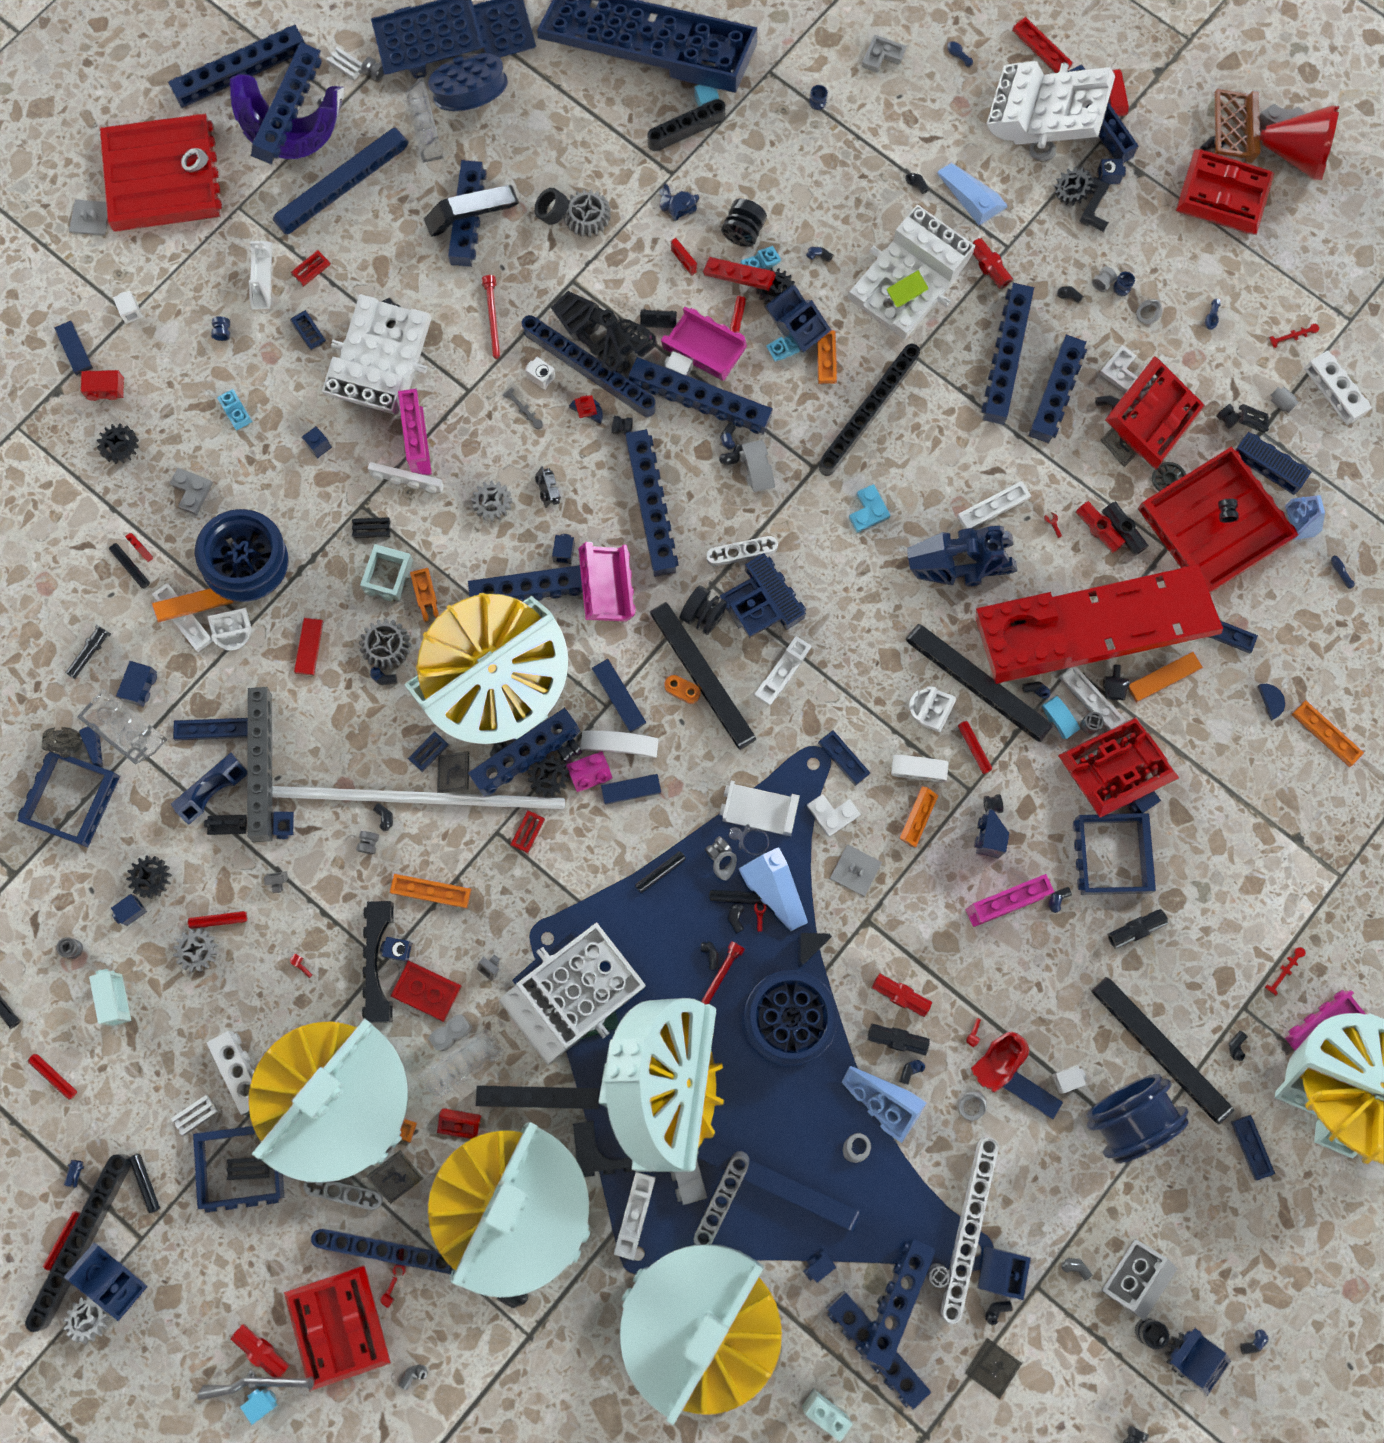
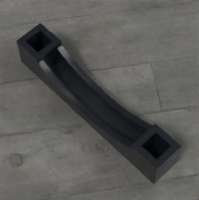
M391 901L367 902V907H364L363 910L364 919H367L366 927L363 928V937L366 939V946L363 947V958H366V966H363V978H366V986H363L362 996L365 999V1007L362 1008V1018L370 1023H393V1002L386 999L379 981L378 952L389 923H394V903Z
M477 1085L476 1106L599 1109L600 1088Z

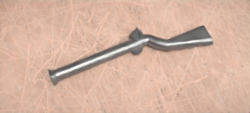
M250 1369L247 1377L238 1380L232 1385H203L197 1398L198 1400L229 1395L245 1386H248L249 1389H254L256 1386L301 1387L311 1390L314 1386V1378L312 1376L307 1379L257 1377L255 1372Z

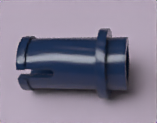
M71 1160L68 1163L69 1169L64 1182L65 1186L71 1187L73 1185L72 1187L74 1188L78 1186L81 1170L84 1169L83 1161Z

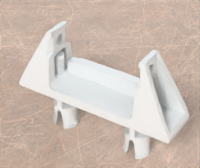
M250 241L251 277L249 280V295L251 308L270 309L272 242Z

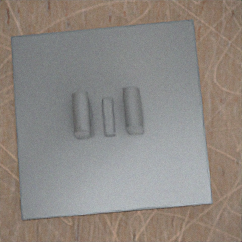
M75 199L69 232L105 235L108 223L106 202Z
M847 844L830 879L865 897L882 862Z

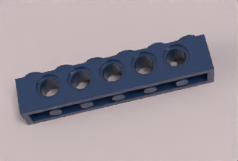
M1081 64L1067 72L1081 71L1086 69ZM1108 102L1098 136L1114 159H1123L1124 163L1134 158L1139 145Z
M461 160L456 196L485 190L483 180L487 178V170L484 169L483 162ZM479 215L453 222L448 253L450 265L472 267V261L476 260V249H474V246L478 244V233L476 231L477 228H480Z
M1065 335L1031 426L1029 437L1048 444L1052 438H1056L1059 430L1056 426L1058 422L1061 423L1065 412L1062 409L1063 406L1067 407L1071 396H1068L1069 390L1072 391L1075 386L1076 380L1073 379L1080 372L1082 365L1079 362L1086 355L1087 349H1085L1087 341ZM1050 403H1054L1057 407L1051 406ZM1044 419H1049L1051 423H1047Z
M580 565L468 581L470 597L479 595V593L485 594L487 591H493V594L510 596L522 602L530 596L537 601H541L547 597L557 599L562 597V595L577 596L583 592ZM562 580L569 582L566 586L559 585ZM543 583L550 584L546 589L540 587ZM526 585L531 586L529 591H523L522 588ZM506 588L513 589L509 594L503 593Z
M564 707L478 765L468 774L484 797L491 795L498 787L511 782L514 776L527 771L533 763L542 761L548 753L558 750L564 742L574 739L581 731ZM557 729H562L559 734H554ZM546 740L543 745H538L539 741ZM530 751L527 756H521L523 752ZM508 762H513L512 766L505 767ZM492 773H497L494 778H489Z
M916 1239L904 1242L901 1248L902 1257L893 1268L894 1277L885 1288L886 1297L878 1305V1317L870 1325V1337L862 1345V1360L883 1371H889L936 1252L935 1249ZM910 1258H913L916 1262L915 1269L909 1266ZM903 1277L908 1281L907 1289H904L901 1285ZM895 1297L900 1300L901 1305L899 1309L893 1305ZM887 1317L891 1318L893 1322L891 1329H888L885 1325ZM879 1337L883 1338L885 1342L882 1350L877 1345Z
M843 1291L826 1307L829 1311L827 1316L834 1324L839 1322L843 1327L841 1330L842 1334L848 1341L853 1339L857 1343L855 1349L862 1356L861 1348L863 1343L868 1341L870 1337L869 1328L872 1322L852 1298ZM847 1312H851L854 1315L851 1323L843 1321V1316ZM860 1329L868 1331V1336L864 1340H860L857 1337ZM879 1337L877 1345L881 1346L882 1349L885 1346L883 1338ZM897 1351L892 1361L896 1363V1369L892 1373L869 1364L877 1374L881 1372L886 1377L883 1382L891 1391L894 1389L900 1394L898 1399L906 1408L910 1406L914 1410L932 1393ZM903 1379L910 1380V1387L908 1389L900 1388V1383Z

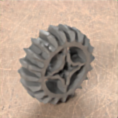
M583 189V193L577 191L576 196L571 194L570 199H567L568 208L563 218L570 231L574 230L576 235L581 232L582 237L585 234L591 237L592 233L598 235V230L603 232L604 226L608 227V221L611 219V208L604 195L600 196L598 191L593 194L592 189L589 192Z
M386 618L384 623H381L380 620H377V625L370 623L371 629L365 628L364 630L367 634H361L360 637L363 640L359 641V645L362 646L360 652L364 654L362 656L364 660H368V664H374L376 668L381 665L383 670L386 669L387 665H389L390 669H393V663L400 666L399 660H406L403 654H409L410 651L407 648L411 647V643L408 642L411 638L409 635H406L408 632L406 628L402 629L401 623L396 625L395 620H392L389 624ZM389 631L394 634L383 635L381 632ZM376 636L377 642L371 648V642ZM381 639H383L384 642H387L389 650L386 648V646H383V642L381 641ZM400 640L399 647L394 653L393 647ZM382 653H387L389 656H387V657H378V656H376V655H377V654L380 655V654H382Z

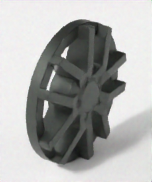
M1174 462L1161 463L1158 469L1153 471V486L1158 491H1161L1162 488L1159 485L1164 484V489L1180 479L1178 478L1179 475L1185 476L1186 472L1180 465ZM1168 465L1174 466V468L1170 471ZM1164 466L1165 469H1166V472H1164V471L1161 469V467ZM1176 468L1180 471L1178 474L1173 472ZM1156 479H1162L1161 482H1156Z

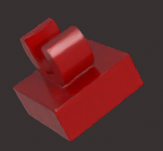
M585 395L574 399L579 418L597 414L592 395Z

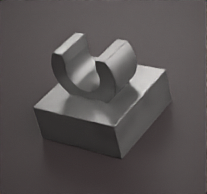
M287 871L270 873L264 877V884L272 885L273 894L281 893L283 890L282 883L288 880Z
M493 955L490 960L483 957L478 963L477 970L493 981L499 971L497 966L500 959L496 955Z

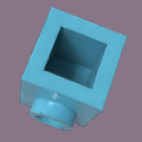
M703 85L695 86L694 97L698 107L719 99L716 88Z
M257 1388L247 1396L249 1401L240 1408L251 1425H253L278 1406L276 1403L277 1398L273 1391H268L267 1388L260 1391Z

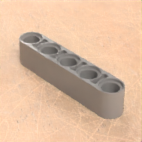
M737 1151L732 1155L697 1227L694 1236L695 1245L712 1244L748 1169L749 1157L745 1152ZM736 1159H742L745 1165L743 1167H738L735 1165L734 1161ZM731 1177L735 1179L736 1184L728 1185L725 1179ZM719 1196H723L726 1198L727 1202L721 1204L717 1201L716 1198ZM713 1214L717 1216L718 1221L711 1222L708 1216ZM705 1233L709 1236V1239L702 1240L699 1234Z

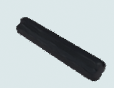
M117 543L109 547L110 552L138 585L143 589L149 586L150 581Z
M681 851L676 853L636 883V889L643 893L686 860L684 854Z
M710 890L709 892L710 901L764 904L761 901L762 898L756 892Z
M134 1154L129 1157L132 1170L148 1213H154L160 1209L141 1154Z

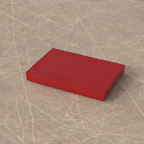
M408 960L390 997L445 1022L462 985Z

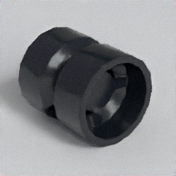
M1146 1318L1144 1321H1138L1135 1326L1136 1338L1145 1346L1159 1350L1168 1344L1170 1339L1169 1330L1160 1321Z

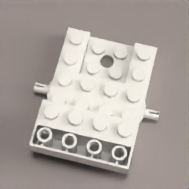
M1037 61L1004 65L987 126L998 138L1013 140L1015 145L1038 143L1039 148H1045L1046 142L1098 137L1115 75L1111 67L1067 72L1069 67L1067 63L1061 64L1058 73L1047 75L1043 74Z
M917 204L895 230L894 239L885 250L881 251L874 245L871 247L869 252L875 255L877 260L849 291L848 299L905 340L938 301L946 307L951 303V300L943 296V294L959 277L960 272L972 256L975 245ZM919 270L929 288L928 291L914 298L913 302L909 301L897 308L886 289ZM890 302L892 307L886 308L883 303Z
M359 294L346 339L343 343L332 340L331 348L340 349L341 355L340 358L332 357L322 389L324 395L397 415L400 412L398 391L410 389L415 371L427 372V366L418 364L432 319L430 314L412 308L409 310L380 302L376 298ZM394 320L396 325L393 328H387L388 321Z
M596 922L554 955L549 956L544 947L540 948L536 953L541 957L543 963L504 994L499 1002L545 1063L550 1065L578 1043L589 1031L596 1029L602 1038L610 1034L603 1026L604 1020L642 991L646 985ZM601 962H608L611 965V970L608 972L601 971L599 967Z

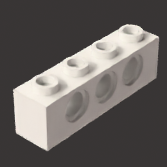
M1328 350L1312 359L1304 368L1347 426L1366 415L1372 408L1369 401L1359 391L1358 386L1351 381L1347 372L1341 368L1335 356L1331 355Z
M227 1031L206 1043L240 1114L248 1115L250 1114L249 1095L246 1096L244 1094V1088L246 1085L251 1084L255 1069H251L248 1063L251 1060L248 1053L243 1051L240 1046L242 1041L237 1033L234 1034L233 1031ZM232 1048L234 1050V1057L229 1060L227 1058V1051ZM241 1066L243 1074L238 1078L235 1075V1070Z

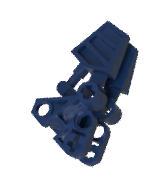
M1000 525L988 526L978 530L972 528L961 529L958 531L957 539H951L950 533L941 532L907 548L910 570L920 580L953 586L956 578L964 577L965 586L974 587L982 584L981 579L986 576L1008 575L1018 571L1016 560L1008 557L1004 548L1014 545L1013 536L1008 530L1004 531V527ZM967 552V555L976 561V564L955 566L952 556Z

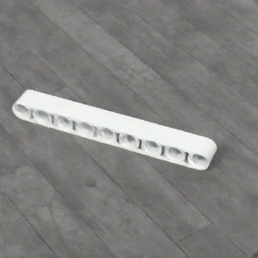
M984 1137L977 1143L949 1267L950 1281L945 1286L940 1314L942 1318L953 1324L960 1321L997 1159L999 1146L993 1138ZM986 1141L992 1144V1150L989 1153L983 1149ZM982 1161L988 1165L985 1173L979 1171V1164ZM977 1182L983 1184L981 1193H976L974 1190V1185ZM976 1202L979 1210L977 1213L972 1214L969 1207L972 1203ZM968 1223H972L974 1226V1231L970 1235H967L965 1232V1226ZM963 1244L969 1245L970 1251L967 1255H962L960 1252ZM958 1265L965 1267V1272L962 1276L956 1275V1267ZM954 1286L960 1287V1294L957 1297H952L951 1289ZM950 1307H954L956 1310V1314L952 1318L946 1316V1311Z

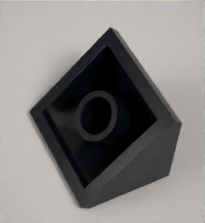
M800 933L798 937V966L801 968L832 936L829 933Z

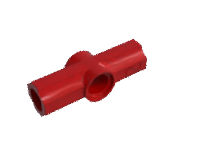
M982 238L974 240L972 243L975 245L973 255L979 262L980 270L983 274L989 275L999 289H1004L1012 282L1013 278L1003 266L1000 255L997 252H992Z
M1089 501L1076 510L1075 513L1090 528L1091 534L1099 538L1112 553L1125 544L1126 541L1111 526L1110 519L1102 516ZM1097 524L1102 525L1104 529H1099Z
M880 973L871 988L889 998L892 1003L902 1008H908L922 1017L927 1015L933 1003L915 993L909 986L900 982L897 983Z
M242 1324L230 1338L233 1343L246 1353V1358L253 1365L261 1367L272 1378H281L290 1366L274 1351V1347L262 1337L259 1338L245 1324Z

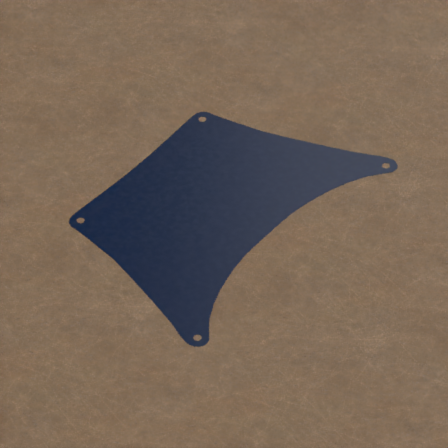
M808 746L790 756L765 780L754 787V789L790 797L792 794L799 795L791 836L722 821L723 816L719 813L632 875L554 915L539 920L532 927L529 935L532 953L536 959L539 956L536 952L540 948L544 947L546 950L552 945L542 943L541 936L545 932L553 934L554 943L571 927L581 935L597 922L646 985L642 991L604 1020L603 1026L610 1034L602 1038L596 1029L589 1031L578 1043L566 1051L576 1087L600 1088L601 1091L610 1040L613 1039L616 1029L624 1016L636 1005L649 1000L690 998L701 1002L729 954L727 952L731 941L742 946L745 949L743 954L735 958L709 1005L716 1008L711 1052L714 1063L723 1064V1068L715 1072L716 1096L723 1099L724 1102L723 1105H715L711 1121L715 1134L712 1138L706 1139L734 1152H745L750 1160L862 1212L853 1232L746 1180H742L712 1244L738 1250L754 1260L808 1261L815 1254L819 1256V1249L823 1248L833 1262L896 1264L902 1257L901 1248L904 1242L916 1239L936 1250L931 1264L940 1263L949 1270L961 1216L952 1211L923 1181L905 1157L894 1138L880 1127L881 1123L874 1115L871 1116L867 1112L869 1109L862 1101H858L842 1083L849 1067L852 1066L857 1069L858 1067L839 1011L837 1031L829 1047L817 1058L801 1065L783 1066L766 1060L752 1047L745 1033L743 1015L747 999L755 986L773 973L784 970H798L809 973L823 982L833 995L821 956V950L816 952L801 968L798 966V937L800 933H817L811 878L812 835L815 817L808 809L807 804L821 795L831 768V758L823 748ZM810 758L819 760L820 766L818 769H809L807 762ZM719 836L726 841L732 849L731 852L737 857L735 870L726 881L716 876L713 869L714 861L705 851V848L713 845L715 839ZM779 847L790 869L808 923L790 931L766 904V912L762 919V931H757V915L754 912L755 904L741 903L744 906V912L741 913L739 920L744 930L736 934L728 921V914L731 906L738 903L710 901L709 892L710 890L755 892L747 887L738 869L759 856ZM681 851L684 854L686 860L643 893L636 889V883L676 853ZM730 856L722 858L719 863L720 870L725 869L731 861ZM757 904V910H764V904ZM710 941L714 944L718 952V969H709L708 952H701L702 942ZM608 962L600 963L601 971L608 972L611 970V965ZM787 986L789 997H793L794 987ZM798 994L796 1001L798 1004L804 1005L807 1002V998L803 994ZM776 995L775 1000L778 1004L783 1005L786 1003L785 995ZM766 998L761 1003V1005L769 1008L774 1007ZM814 999L807 1006L811 1009L819 1005ZM770 1011L765 1015L768 1022L773 1023L776 1021L777 1017L774 1012ZM808 1012L806 1018L810 1023H815L817 1015L814 1012ZM786 1013L787 1018L782 1022L785 1023L790 1021L791 1023H794L793 1019L798 1015V1013L793 1015ZM770 1026L761 1031L767 1037L775 1029H773V1026ZM811 1026L808 1027V1030L817 1037L820 1030ZM782 1029L777 1030L776 1038L784 1041L787 1037L786 1032ZM800 1029L797 1031L796 1037L798 1040L804 1041L807 1038V1033ZM789 1038L787 1050H795L793 1038ZM600 1104L599 1109H583L586 1122L594 1121L596 1143L601 1154L612 1160L626 1158L628 1155L621 1147L612 1128L608 1108ZM861 1133L867 1136L871 1143L870 1153L861 1162L847 1161L843 1155L844 1142L849 1136ZM856 1138L852 1142L851 1150L854 1154H863L866 1150V1144L861 1138ZM697 1158L707 1198L683 1205L682 1201L678 1202L675 1189H679L677 1180H672L671 1172H624L623 1168L615 1169L614 1174L603 1175V1171H599L616 1244L635 1173L638 1172L656 1177L637 1246L643 1248L645 1255L643 1259L637 1261L620 1257L623 1267L628 1272L637 1274L638 1270H644V1268L652 1266L667 1254L695 1245L694 1236L697 1227L725 1170ZM731 1177L725 1179L728 1185L736 1184L735 1179ZM719 1196L716 1198L717 1201L721 1204L727 1202L726 1198L723 1196ZM713 1214L708 1216L711 1222L718 1221L717 1216ZM968 1223L965 1226V1232L967 1235H970L974 1231V1226ZM980 1231L978 1244L981 1246V1253L974 1258L972 1271L981 1270L984 1247L994 1248L991 1239L982 1231ZM699 1234L700 1239H709V1236L707 1234ZM968 1244L961 1246L960 1252L962 1255L969 1253ZM910 1258L909 1265H916L913 1258ZM958 1265L956 1271H965V1267Z

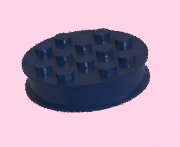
M487 53L456 57L437 68L428 80L429 89L434 93L433 101L435 105L445 111L477 110L480 106L493 101L501 95L508 84L507 76L503 72L502 60L495 55Z

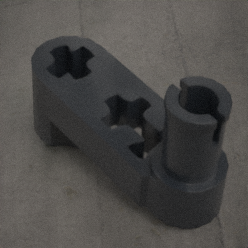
M1094 177V187L1091 188L1093 197L1079 222L1088 227L1090 225L1104 233L1109 222L1095 216V211L1104 198L1110 184Z

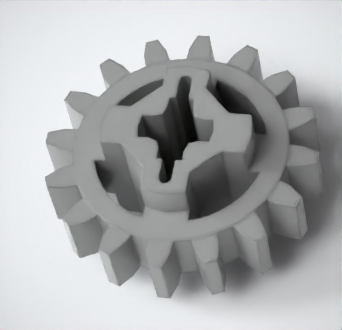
M493 480L490 481V485L483 482L484 487L477 486L478 492H473L475 497L471 499L472 504H475L473 509L477 511L479 517L483 515L484 520H487L488 517H490L491 521H494V517L501 520L500 515L507 516L506 510H511V505H509L513 503L512 498H510L511 492L507 491L506 485L501 487L499 481L496 485H494ZM504 496V503H503V505H502L500 501L502 500V497Z
M198 928L195 933L193 929H189V934L182 933L183 939H176L179 945L173 946L177 950V953L173 954V956L179 958L176 963L179 965L183 964L182 969L187 970L189 968L190 972H194L197 969V971L202 972V966L210 968L209 961H216L212 957L213 955H218V952L214 951L218 944L212 943L215 937H208L210 932H203L202 929ZM198 937L203 938L206 943H200ZM196 947H199V948H200L199 950L196 951V954L191 953V952H193L194 950H196ZM185 957H191L193 963L188 962Z
M81 1297L78 1305L76 1303L72 1304L73 1310H67L69 1318H65L64 1322L68 1325L64 1327V1330L68 1332L67 1337L76 1343L82 1342L87 1344L88 1339L94 1342L96 1335L102 1336L101 1330L108 1328L105 1323L111 1320V1318L107 1316L108 1313L90 1298L87 1297L85 1300Z

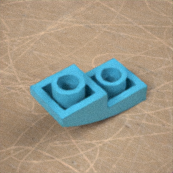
M770 246L759 250L755 256L741 260L740 264L768 270L780 263L781 258L774 247Z
M780 337L766 346L775 362L800 352L791 337H785L784 339Z
M234 389L217 397L236 431L252 423Z
M1058 696L1053 697L1042 705L1049 722H1054L1062 739H1067L1080 730L1077 721Z

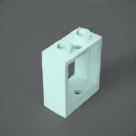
M374 544L360 584L364 593L369 596L379 595L391 602L393 600L399 601L413 562L411 554ZM378 558L402 564L393 590L369 583Z
M102 969L96 971V975L89 976L98 1024L115 1026L131 1021L122 974Z
M815 1389L812 1390L802 1405L805 1415L839 1442L842 1441L853 1424L845 1412Z

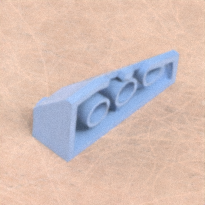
M953 163L937 171L939 177L978 225H981L1008 207L997 192Z
M1321 495L1293 498L1285 505L1289 523L1294 525L1298 533L1294 540L1315 537L1322 531L1325 511Z
M779 847L759 856L738 869L747 887L751 891L754 890L762 898L761 901L775 912L776 917L790 931L808 923L790 869Z
M852 1066L849 1067L842 1080V1083L858 1101H862L869 1109L867 1112L871 1116L874 1115L881 1123L880 1127L901 1143L927 1104L912 1092Z

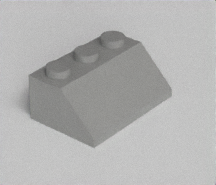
M1135 1239L1102 1291L1144 1321L1178 1268L1169 1259Z

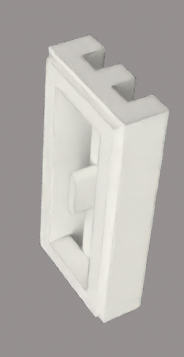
M338 47L335 48V52L331 53V57L326 58L327 63L353 80H356L362 73L361 67L363 63ZM335 59L344 64V66L336 62ZM347 68H350V69H352L353 71H355V74H354L353 72H351L350 70H348Z
M205 1095L171 1119L175 1122V1126L179 1129L181 1136H184L218 1113L209 1096ZM204 1102H207V1104L204 1105L202 1108H200L199 1110H197L181 1122L179 1121L180 1118H182L183 1116H185L186 1114H188ZM208 1108L211 1109L210 1112H208L200 1119H198L197 1121H195L194 1123H192L184 1129L183 1125L197 1117L199 1114H201Z

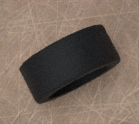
M550 187L545 189L535 203L534 212L536 217L548 225L558 223L566 214L568 208L567 196L556 188ZM555 200L553 208L547 213L549 205Z

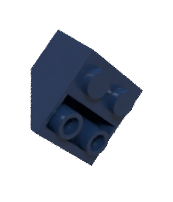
M989 809L978 820L977 829H980V833L975 838L974 848H977L976 854L1000 858L1007 851L1009 832L994 810Z
M985 1246L977 1288L1002 1296L1024 1300L1031 1258L1026 1255Z

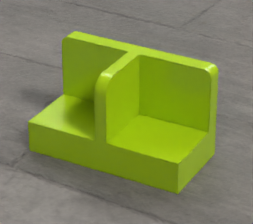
M917 270L886 290L895 306L899 308L909 301L913 302L914 298L928 291L929 288L921 273Z

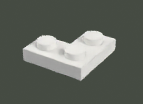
M1122 345L1099 374L1126 393L1138 378L1127 370L1137 355Z
M823 794L807 804L808 809L828 837L861 815L850 799L836 809H833Z

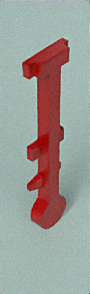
M1314 323L1307 329L1301 327V331L1295 332V330H1292L1291 334L1276 339L1270 336L1269 339L1273 348H1276L1279 342L1294 338L1296 341L1300 335H1304L1306 338L1307 333L1310 332L1315 334L1319 331L1320 327Z
M1296 948L1294 950V957L1287 958L1290 961L1288 965L1280 967L1283 972L1272 986L1268 984L1265 986L1273 995L1277 996L1278 991L1275 989L1287 974L1290 976L1293 973L1290 971L1293 965L1298 966L1296 962L1298 958L1305 956L1306 951L1304 948Z

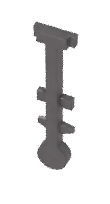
M510 388L503 394L504 398L509 396L520 408L519 412L521 414L524 412L528 416L526 420L531 419L533 421L535 429L543 427L542 420L534 417L536 413H530L527 410L529 406L527 404L523 406L512 394L513 388Z

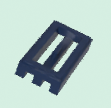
M434 731L412 753L408 760L423 772L449 744ZM435 738H437L438 740L417 761H415L414 759ZM440 743H442V745L422 765H420L437 748V746Z

